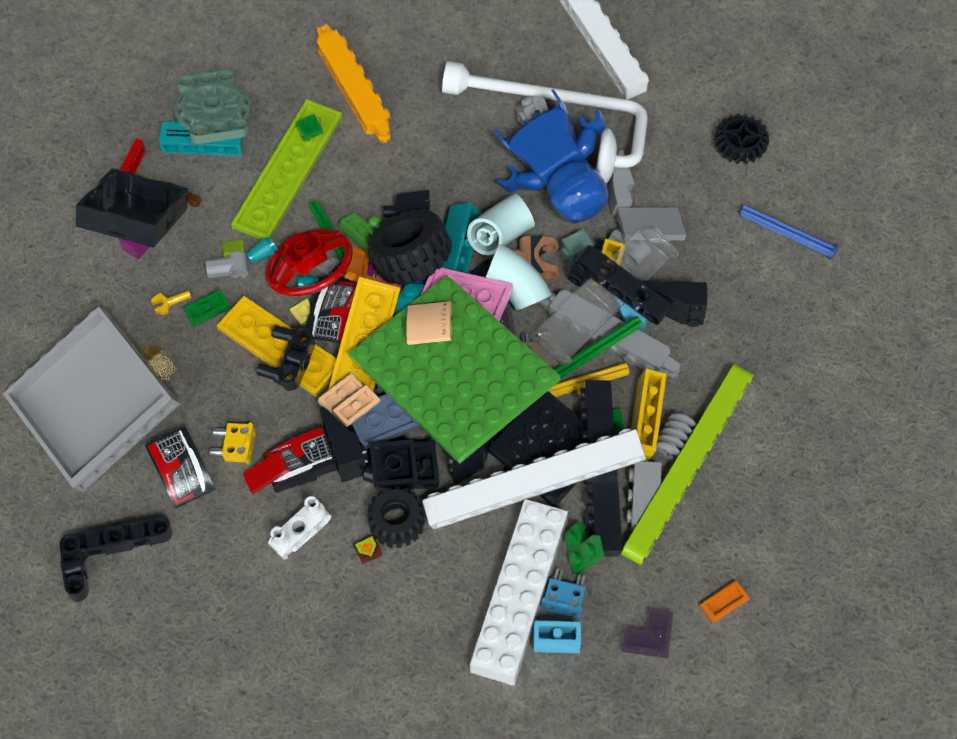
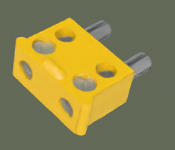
M252 422L248 424L227 423L226 429H213L214 436H225L223 448H210L209 454L211 456H223L225 461L241 462L247 465L251 463L256 430Z

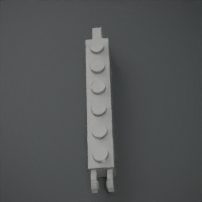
M567 290L560 291L558 295L552 293L551 296L537 302L549 312L548 316L554 323L567 326L572 333L585 336L592 344L625 323ZM640 330L633 332L606 350L612 355L617 354L623 357L624 361L630 365L635 364L641 367L643 372L646 368L665 373L667 378L674 380L679 376L680 364L670 357L669 346Z

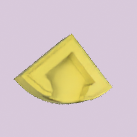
M308 299L289 309L301 327L310 317V303Z

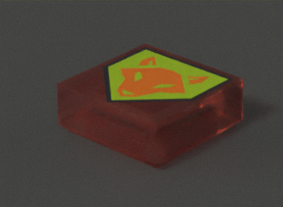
M373 534L353 543V547L362 565L383 556Z

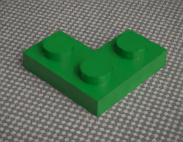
M576 523L564 532L569 563L573 574L583 573L604 557L600 535H592L587 539L584 524Z

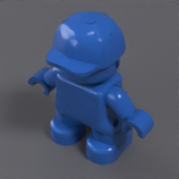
M552 89L551 92L559 102V105L541 116L534 113L536 119L530 123L524 120L525 126L508 140L503 137L497 128L495 129L496 134L508 151L533 170L531 172L519 173L515 167L510 165L511 178L505 181L502 178L496 180L509 193L515 192L520 188L536 191L546 186L550 196V203L565 220L572 223H580L594 218L608 202L609 192L604 179L600 175L599 170L588 164L586 159L594 151L596 136L605 129L606 120L598 109L594 112L596 118L590 123L584 117H580V123L584 129L577 139L570 113L558 94Z

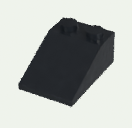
M642 281L671 304L672 307L665 317L680 324H687L690 327L704 324L707 309V282ZM640 295V299L645 301L644 297Z
M325 407L319 408L322 424L336 460L341 482L364 476L366 467L369 464L365 446H360L358 438Z

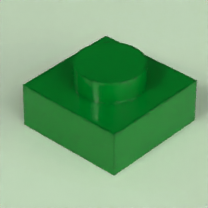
M315 114L296 121V126L305 141L323 134V128Z

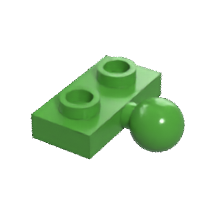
M353 213L340 220L339 227L367 251L370 236L373 235V231L376 228L380 227L383 220L381 217L374 215L366 223L356 213Z

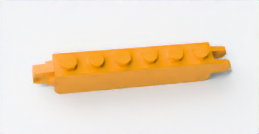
M327 24L316 28L318 34V53L365 133L370 135L375 133L380 142H388L391 138L389 119L391 117L387 108L382 107L379 94L373 92L370 79L364 77L365 74L360 64L357 65L355 62V55L352 50H348L345 37L343 35L340 36L337 30L333 31Z

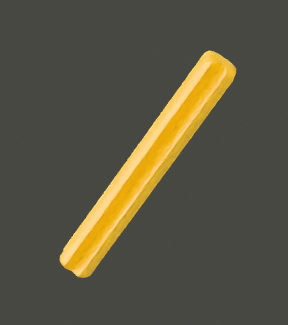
M627 363L618 364L559 382L548 391L555 397L577 391L585 380H613L629 375V367Z

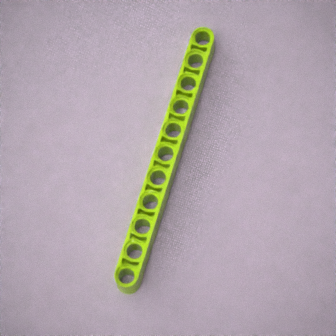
M736 364L732 366L625 544L621 553L622 556L641 566L643 565L644 557L647 558L652 550L655 539L659 538L665 528V522L669 521L676 509V503L679 504L684 496L686 487L691 484L697 474V468L700 469L707 457V451L710 452L717 440V434L720 435L727 423V418H730L736 408L737 401H740L748 388L746 387L747 384H750L754 373Z

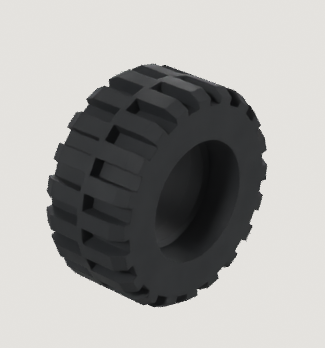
M411 209L408 212L403 211L399 215H393L389 220L382 222L380 227L376 228L373 231V235L370 236L367 251L383 280L391 284L403 285L404 283L412 284L414 281L424 280L426 276H431L437 269H440L444 262H447L451 254L452 242L441 218L436 213L426 209Z

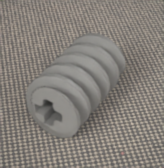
M673 412L661 430V435L658 436L655 453L667 460H673V456L678 457L681 453L679 449L684 448L683 442L688 441L686 435L692 434L690 428H695L696 423L683 413Z

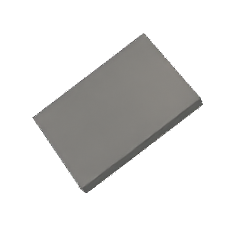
M631 207L617 209V217L624 241L685 240L686 238L678 207Z

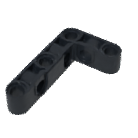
M587 245L579 254L567 275L569 281L578 287H582L589 278L593 279L656 325L661 323L672 307L666 299L591 245ZM601 269L608 270L610 275H604ZM636 294L642 295L645 301L638 300Z
M162 516L94 528L67 534L62 537L59 543L61 571L64 588L72 601L81 602L89 594L87 580L89 578L85 572L84 565L89 556L104 553L110 555L130 551L134 547L165 543L171 539L173 533L169 521ZM161 527H165V528H166V529H165L163 532H161V533H157V532H156V531H157L159 528H161ZM121 536L118 541H112L114 537ZM76 545L73 550H67L69 546ZM82 586L78 592H72L75 587Z

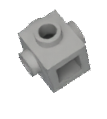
M541 97L526 98L516 107L518 112L517 118L523 125H525L523 123L524 120L530 123L536 119L534 113L541 116L549 111L544 98Z

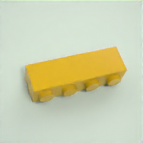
M646 368L637 383L631 430L636 429L646 460L643 461L648 462L656 452L667 374Z

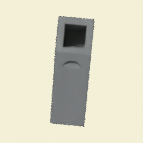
M640 461L634 463V469H629V482H633V489L628 490V502H632V510H627V523H631V531H634L660 488L662 464L660 462Z

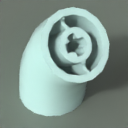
M514 193L471 222L467 229V238L475 251L483 255H494L498 244L506 246L533 228L535 222L524 201L518 194Z
M498 244L486 278L513 284V291L509 301L515 311L552 295L542 276L526 259L513 250Z

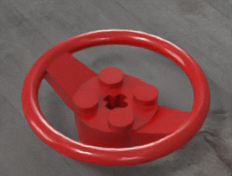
M314 229L296 233L282 243L278 250L274 252L275 254L270 256L265 268L266 281L275 292L286 296H304L321 291L336 282L348 269L353 256L352 244L338 230ZM341 246L344 247V258L341 264L327 278L306 287H285L297 272L300 275H307L319 264L324 263L328 259L326 251ZM281 256H283V258L280 260L279 264L277 265L274 271L275 264L277 263L278 259Z

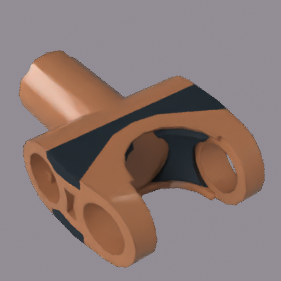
M524 236L519 239V249L513 251L526 259L544 280L555 279L559 276V267L545 263L540 259V256L544 253L558 250L559 243L555 238Z

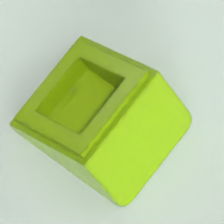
M243 239L222 242L224 257H228L230 253L235 251L245 253Z

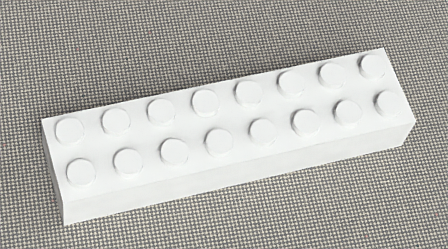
M527 499L524 500L470 663L471 673L515 686L534 627V621H536L567 524L568 511Z

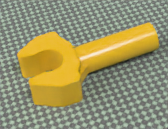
M189 290L169 298L159 293L151 299L152 305L163 303L162 306L154 310L156 314L164 315L169 313L171 305L191 298Z

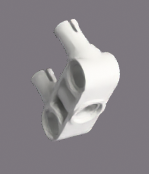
M313 496L306 498L305 506L290 518L287 523L282 527H275L271 530V538L268 544L284 560L288 558L287 555L292 551L295 552L331 519V514ZM299 526H304V527H305V529H304L302 532H300V533H296V532H295V530H296L297 527H299Z

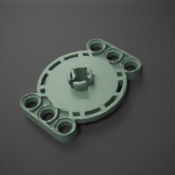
M231 70L184 75L178 78V91L182 94L175 102L174 113L177 121L189 130L191 142L202 144L245 137L249 133L246 120L251 113V102L243 90L234 86L235 75Z

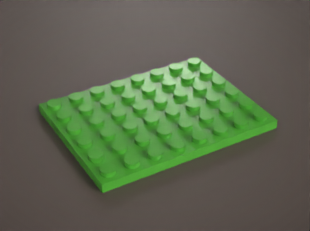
M446 275L409 305L451 301L452 336L450 341L408 345L407 306L348 354L373 381L460 464L556 385L561 378L557 372Z

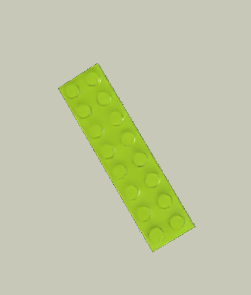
M306 99L231 223L232 229L260 240L268 236L272 238L343 118L341 112ZM315 114L323 128V134L305 141L296 126V121Z

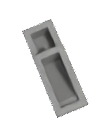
M623 151L618 152V155L625 156ZM614 167L612 177L608 182V199L612 215L617 214L618 208H630L633 202L630 192L634 186V181L629 168Z

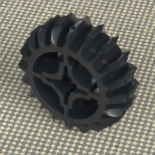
M737 113L735 117L729 115L728 119L723 118L721 124L717 126L714 135V143L718 153H722L723 159L729 157V162L735 159L737 165L740 161L747 165L749 159L753 163L756 161V158L761 159L767 151L770 141L766 125H761V119L755 120L754 115L751 118L747 117L746 113L743 116Z

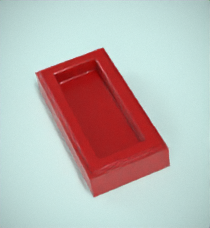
M135 139L119 170L135 174L146 153L143 140Z
M278 451L244 472L243 477L250 492L254 494L287 474L290 470L282 453Z

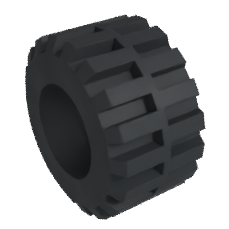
M395 486L393 490H391V487H387L386 492L380 490L377 492L378 497L373 496L371 499L372 504L368 505V522L373 537L375 539L378 538L379 543L382 545L387 542V547L390 548L393 547V544H397V548H402V543H405L406 546L411 545V539L414 541L418 539V533L422 534L425 524L424 509L420 498L417 499L415 492L410 494V490L406 487L404 490H401L400 486ZM394 509H401L409 514L408 519L398 525L389 524L383 518L386 513Z

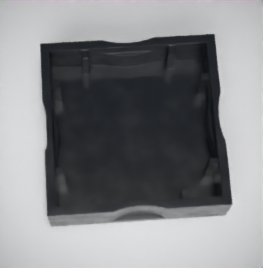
M112 168L99 181V184L76 204V227L154 248L187 210L188 188L147 179Z

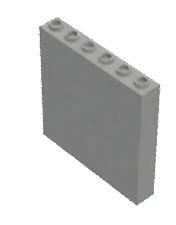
M100 307L92 310L86 319L74 326L65 338L60 339L53 349L42 355L33 367L28 368L24 375L16 382L10 384L3 393L72 488L81 492L92 485L180 405V402L112 316Z

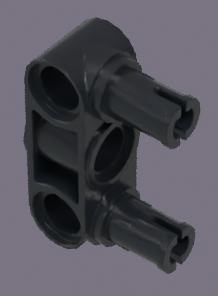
M275 325L272 331L273 338L287 341L289 346L284 353L281 366L277 368L259 363L256 374L257 376L274 380L277 385H281L287 391H293L299 387L316 343L312 331L307 327H299L292 330ZM303 338H309L306 342H300ZM289 375L294 376L291 380H284Z

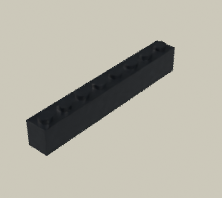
M585 380L581 388H578V400L582 404V408L579 410V420L583 421L580 439L581 442L589 443L590 445L596 443L601 437L610 436L611 438L615 436L611 380ZM616 469L583 480L584 485H587L584 502L585 506H588L589 512L586 515V527L590 528V536L588 538L592 535H600L604 557L619 556L623 551Z

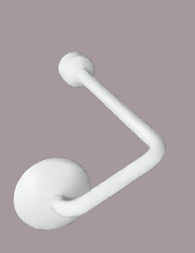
M446 62L442 93L459 95L468 87L557 101L551 92L554 89L563 102L623 111L635 115L631 154L626 156L616 155L617 143L611 129L605 128L601 136L596 169L599 170L600 175L607 184L612 177L614 167L629 168L641 161L644 152L648 117L646 110L637 102L470 75V72L463 63Z

